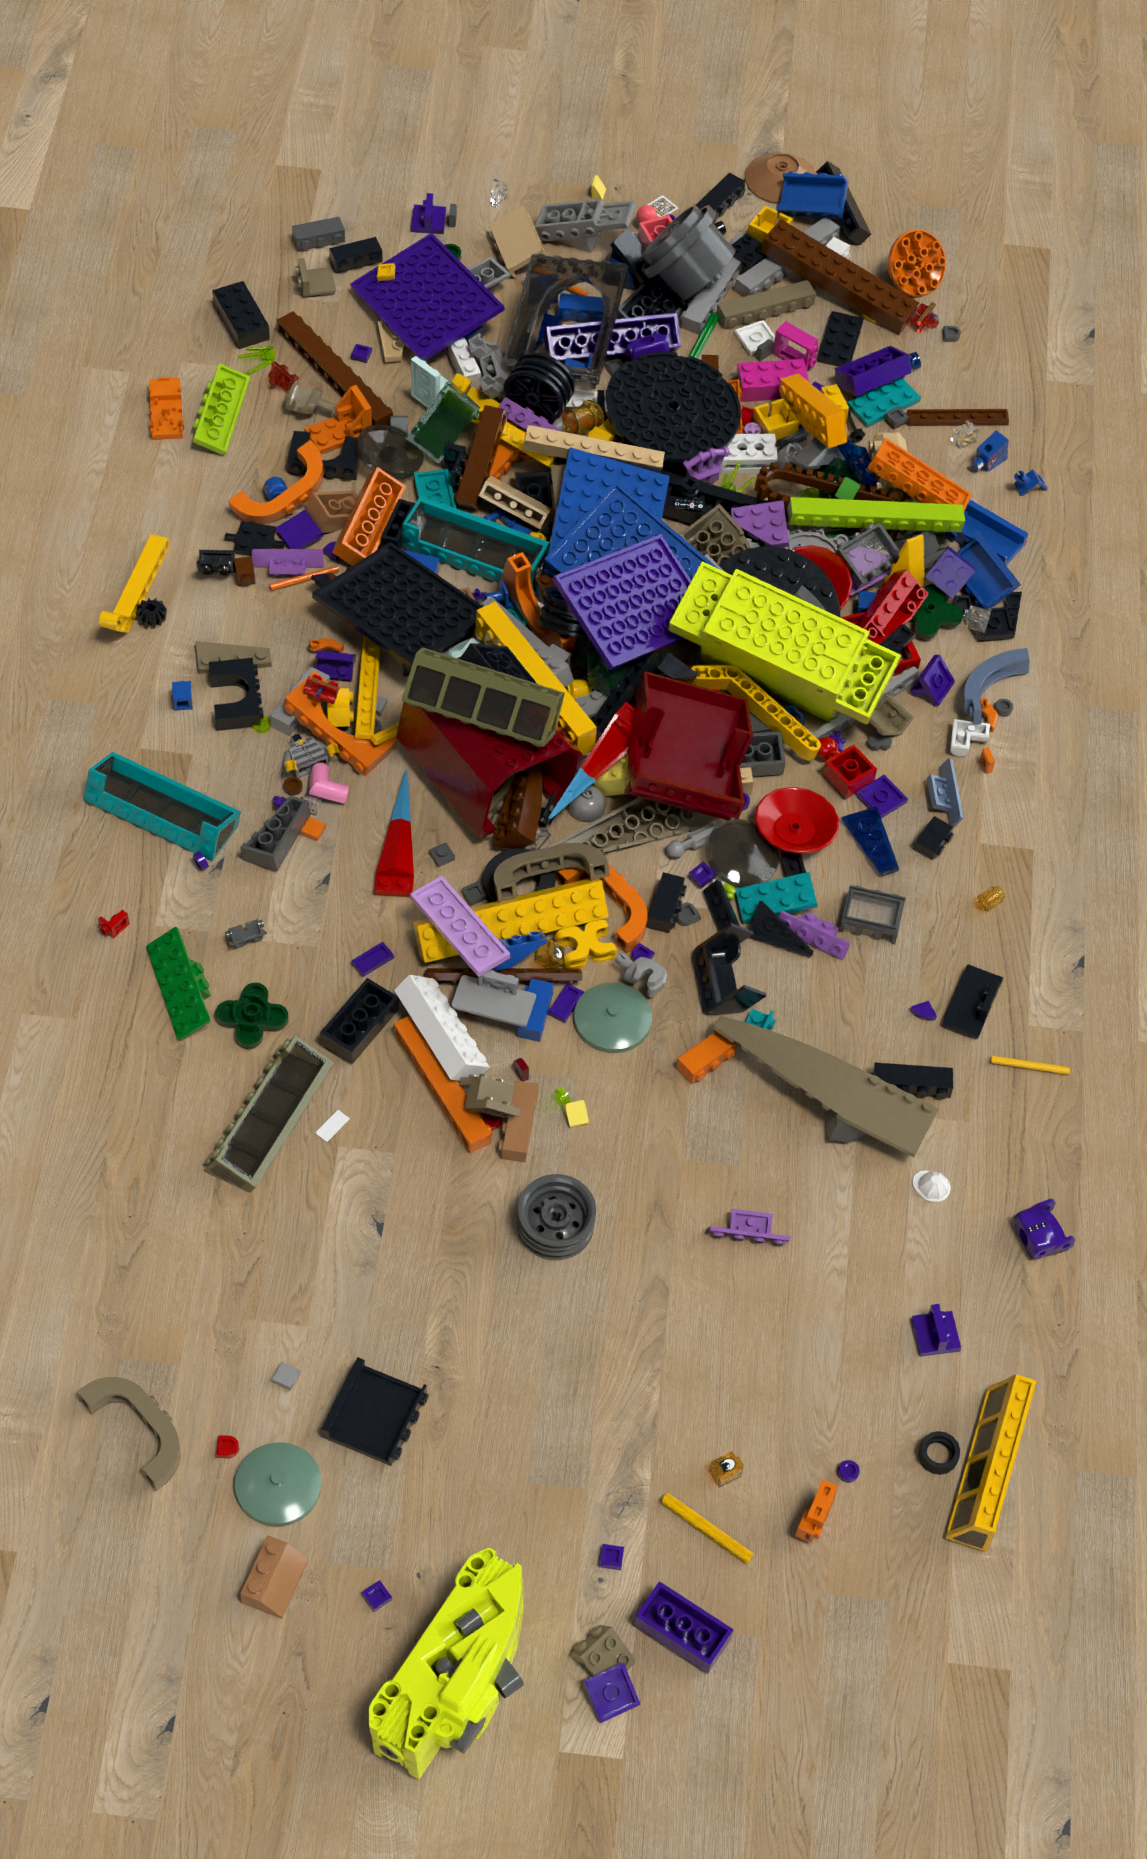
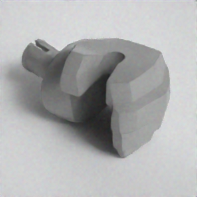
M621 952L614 960V962L626 970L624 980L629 983L636 984L645 975L649 977L646 986H648V996L650 998L664 988L667 981V972L663 966L652 959L640 957L632 961Z

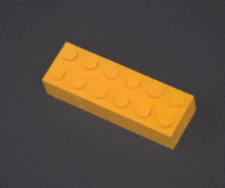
M799 374L780 379V394L790 405L791 411L795 413L800 421V425L828 448L847 443L845 411Z

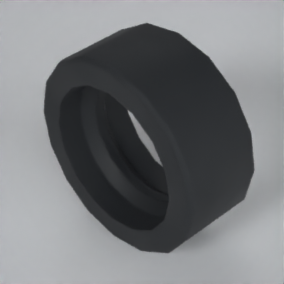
M936 1431L924 1437L919 1448L918 1457L921 1465L932 1474H947L958 1463L960 1447L952 1435ZM937 1442L948 1446L952 1452L950 1461L947 1463H936L931 1460L927 1455V1448L930 1444Z

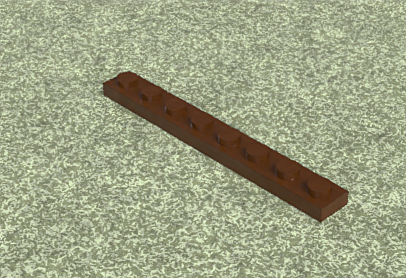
M427 968V978H433L437 983L442 981L459 983L463 975L479 979L471 968ZM507 968L495 971L496 973L519 978V982L527 981L530 983L531 979L550 983H558V981L577 983L582 981L581 968Z

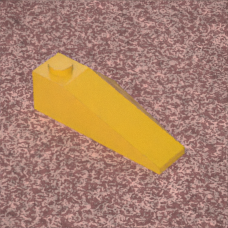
M921 534L906 540L898 554V561L892 564V571L890 575L885 576L883 584H886L894 572L907 569L924 588V536Z

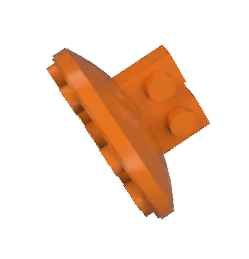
M911 230L901 234L895 240L889 252L887 270L893 284L899 291L911 297L926 296L940 285L944 277L946 258L941 243L934 235L924 230Z

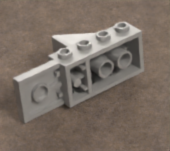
M602 199L543 205L535 228L541 242L557 241L592 253L597 237L601 235L603 230L628 228L636 204L634 201L604 204Z

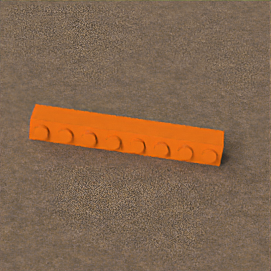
M409 1015L394 1022L395 1036L468 1152L471 1154L491 1144L493 1132L488 1124L485 1125L480 1112L465 1109L468 1094L464 1092L462 1086H459L460 1081L449 1078L411 1016Z

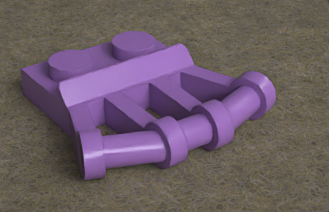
M726 446L720 449L710 448L704 453H697L689 461H684L683 464L687 470L686 477L693 476L705 483H714L719 480V473L722 471L720 465L724 457L729 455V448Z

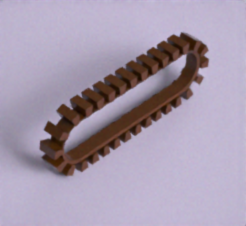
M772 462L769 469L765 466L760 469L755 481L754 491H757L756 497L759 501L766 499V497L768 498L767 503L783 501L786 513L791 496L772 490L768 485L769 481L782 479L836 494L844 478L838 477L837 483H834V475L828 474L827 479L823 480V472L817 471L816 477H812L814 471L807 468L804 475L801 474L803 470L801 466L796 465L793 472L791 471L793 464L785 463L784 469H779L778 462ZM859 483L861 487L854 497L856 500L898 502L900 494L894 492L892 498L886 497L888 490L881 488L878 495L875 494L877 487L870 485L867 492L865 491L867 484ZM854 528L853 531L860 533L862 528ZM885 529L891 539H896L898 532L902 536L907 532V530Z

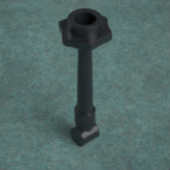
M849 410L847 420L853 430L849 437L852 442H859L863 439L865 433L862 428H856Z

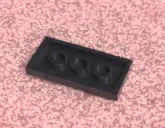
M832 311L817 362L838 367L851 362L864 318Z

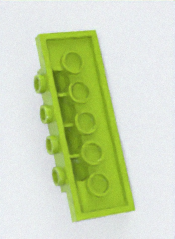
M220 363L218 364L213 380L208 381L205 390L208 393L203 395L201 402L204 405H200L197 415L200 417L199 419L196 418L193 424L195 435L192 442L225 455L250 376Z

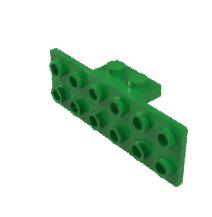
M174 927L149 943L146 948L176 1037L182 1041L210 1023L211 1020L203 999H207L211 994L209 983L203 974V966L188 957L179 928Z

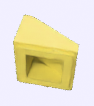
M595 175L591 186V198L603 200L606 188L598 175Z
M584 1100L565 1104L564 1111L569 1128L589 1124Z

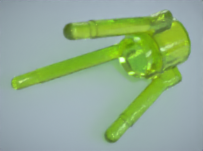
M270 345L265 347H247V351L259 352L237 356V358H246L260 355L261 360L266 361L245 373V375H250L267 365L273 364V360L276 359V352L274 347H270Z
M741 461L737 462L727 484V474H724L722 488L736 491V486L732 482ZM751 477L736 492L741 493L754 480V477Z

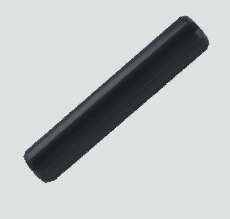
M805 430L780 438L777 440L776 447L782 449L789 443L802 442L807 439L808 432L806 433Z

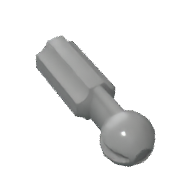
M711 823L688 834L687 839L682 842L673 840L667 846V854L674 859L680 858L684 851L690 847L696 850L719 839V830L716 825Z

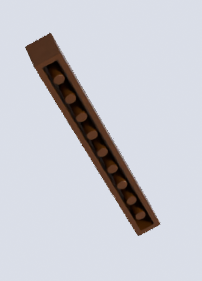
M292 311L277 319V332L341 397L344 396L350 387L357 385L372 408V429L376 433L391 425V415H394L392 409L387 407L379 396L377 397L372 389L362 381L361 377L357 376L351 367L347 366L342 358L337 356L332 348L327 346L322 338L313 332V329L303 321L301 316Z

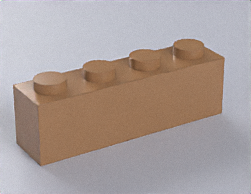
M515 1080L512 1103H514V1107L521 1109L520 1117H508V1122L503 1123L502 1134H505V1138L500 1139L499 1151H502V1159L526 1163L539 1084Z

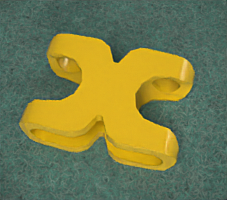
M605 920L587 923L584 931L576 926L557 931L555 940L559 946L575 948L574 951L567 953L564 957L563 962L566 968L585 967L588 963V958H591L596 963H602L612 960L618 955V949L614 943H601L597 940L608 933L609 926Z

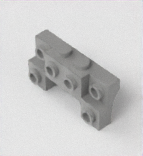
M475 335L468 342L470 345L469 351L473 356L479 358L484 374L479 379L481 383L480 389L484 395H488L491 399L498 397L504 400L503 386L509 375L501 348L497 343L484 341L478 335Z

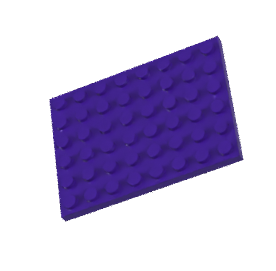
M433 233L428 234L382 263L395 264V280L378 281L377 266L350 283L351 289L415 356L424 361L505 310L504 305Z
M661 534L555 575L551 579L609 670L686 639L669 631V623L687 591L691 579Z

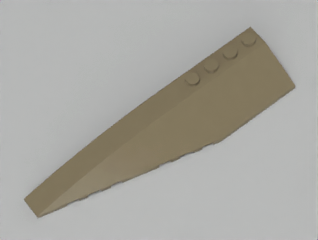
M719 1016L712 1027L732 1043L738 1042L741 1049L746 1053L752 1052L757 1056V1061L764 1064L766 1062L772 1067L771 1071L797 1089L802 1088L806 1096L811 1099L816 1098L822 1102V1107L827 1111L831 1109L836 1112V1117L841 1121L912 1157H915L938 1111V1108L934 1107L931 1103L925 1102L913 1094L907 1093L895 1085L889 1084L879 1077L871 1075L831 1054L793 1038L723 1016Z

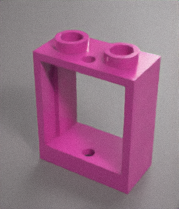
M785 321L776 330L773 355L782 360L804 359L807 371L815 366L817 362L816 354L819 349L818 339ZM790 340L806 349V355L789 346L788 341Z

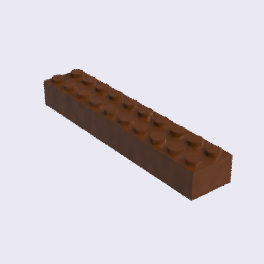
M780 219L763 240L760 252L895 334L900 335L915 316L919 306L918 301L784 220Z

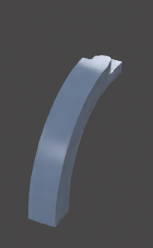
M1027 648L1010 650L992 656L978 665L970 674L964 690V713H969V717L973 718L974 724H981L982 709L980 697L990 685L1008 676L1029 673L1030 659Z

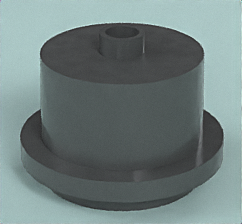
M692 205L654 238L641 255L646 261L641 268L647 278H652L658 274L683 301L693 296L704 286L707 289L712 287L722 277L720 271L736 252L733 246L712 223L717 213L710 205L702 209Z

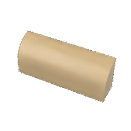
M493 476L486 480L478 495L539 529L542 528L552 508Z

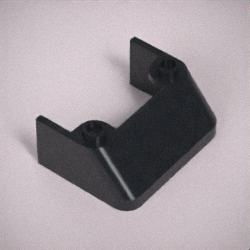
M730 923L694 949L692 958L702 1007L705 1012L721 1014L745 1011L767 996L765 992L746 985L739 989L736 986L732 963L738 960L741 955L740 943L753 935V931Z

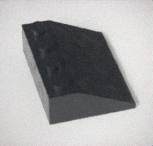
M657 274L652 278H647L609 318L616 320L677 313L679 318L683 311L687 310L688 305Z
M470 643L460 657V660L536 683L508 646ZM489 687L486 688L484 695L491 700L497 711L513 712L517 700L516 696ZM522 699L519 710L534 705L536 702Z

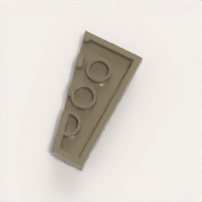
M195 641L199 674L210 673L209 662L253 658V665H257V668L272 667L270 648Z

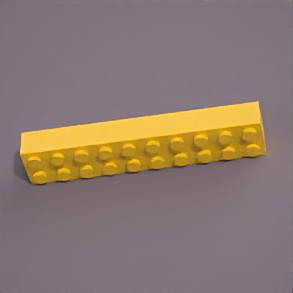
M496 602L478 609L475 619L476 637L486 645L508 646L537 684L564 692L558 725L583 755L591 752L596 742L597 727ZM542 705L543 708H544L548 713H550L551 708L548 707V706Z
M590 878L519 895L515 899L502 902L495 901L470 907L495 937L502 940L513 935H527L533 931L542 933L552 932L609 917L602 880H591ZM428 918L413 921L420 959L424 963L459 955Z

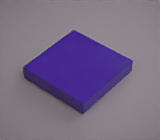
M306 510L276 527L277 532L289 549H304L323 537V533Z
M885 775L861 788L855 795L879 820L908 802V798Z
M624 1662L582 1680L599 1723L641 1705Z

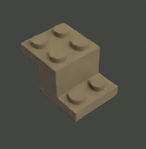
M470 1074L469 1077L460 1078L459 1086L469 1088L465 1109L498 1118L520 1117L521 1109L514 1107V1103H512L515 1086L507 1084V1080L498 1078L492 1080L491 1076L487 1074H479V1076Z

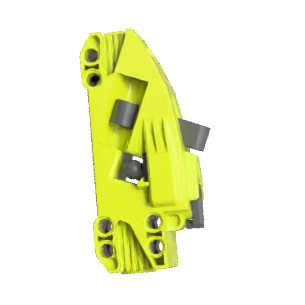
M491 1548L477 1552L468 1558L456 1576V1586L394 1678L383 1684L369 1706V1728L374 1754L379 1757L384 1755L396 1763L400 1762L402 1766L405 1764L409 1774L417 1779L422 1777L441 1747H452L465 1754L472 1742L480 1738L488 1726L499 1704L498 1693L506 1699L524 1686L522 1678L511 1665L518 1649L523 1620L524 1588L522 1566L518 1563L513 1566L501 1558L498 1560L496 1551Z

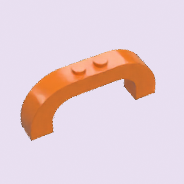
M309 440L297 449L298 459L307 468L305 475L299 481L266 503L252 501L241 490L228 500L229 507L233 513L246 522L269 524L280 520L287 514L293 513L296 507L306 503L312 493L319 489L323 480V462L316 445Z
M608 865L609 876L600 878V880H602L604 891L629 917V921L615 931V942L627 954L644 938L647 926V908L637 890L626 882L623 875L618 874ZM570 867L555 870L556 880L560 885L590 878L587 872L580 868Z

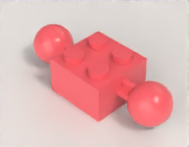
M650 205L641 206L636 214L637 221L639 222L638 237L643 247L646 249L654 238L673 221L670 215L657 218L656 210Z

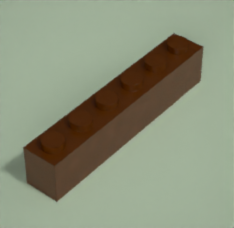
M485 405L483 411L479 414L480 422L478 427L475 428V438L469 447V458L465 460V471L460 476L459 490L455 492V501L460 508L479 511L482 497L478 495L490 476L508 417L505 409Z

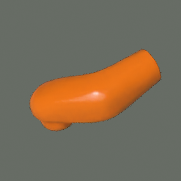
M332 638L312 639L309 643V649L313 652L330 650L342 653L344 645Z
M983 698L980 700L982 714L986 718L987 723L990 724L989 732H993L996 727L998 714L989 703V700Z

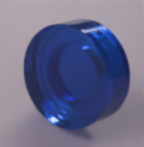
M910 353L911 367L914 370L921 368L918 353Z

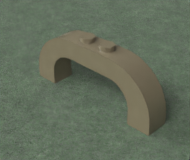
M582 843L559 844L517 854L503 861L494 872L497 900L502 902L517 898L516 883L519 880L559 869L580 868L587 872L591 880L608 877V860L598 848Z
M120 1377L100 1378L88 1383L77 1391L79 1400L92 1415L111 1403H122L129 1406L161 1444L157 1456L142 1467L143 1476L156 1491L171 1480L180 1462L179 1438L174 1425L171 1423L170 1415L167 1411L160 1410L158 1407L159 1403L153 1395L148 1396L139 1385Z

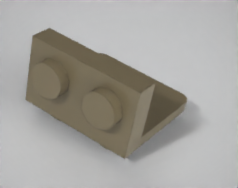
M305 258L298 259V266H295L296 276H299L298 285L299 288H302L303 297L336 292L333 273L330 267L307 270Z
M886 694L874 710L868 723L873 724L876 727V731L883 736L902 735L914 717L893 697Z
M604 1625L594 1627L590 1631V1636L578 1642L574 1646L575 1650L569 1654L575 1662L584 1663L592 1676L621 1662H624L627 1671L635 1664V1658L614 1629Z

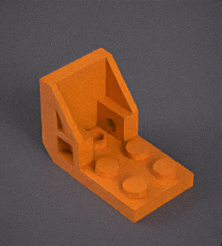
M354 385L347 390L335 406V417L304 428V432H311V441L316 445L321 455L343 447L345 436L362 438V440L369 436L372 432V408L357 385Z

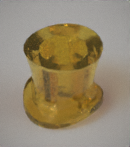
M585 400L580 406L565 407L562 412V423L567 433L580 435L587 430H593L595 426H601L604 423V413L596 402Z

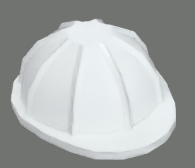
M920 1171L914 1176L912 1181L915 1191L929 1202L945 1200L951 1190L950 1182L939 1172Z

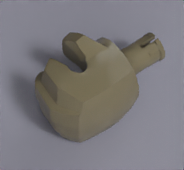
M298 380L291 385L284 398L286 410L305 415H313L317 409L332 414L336 404L322 399V390L314 388L311 391L299 386Z

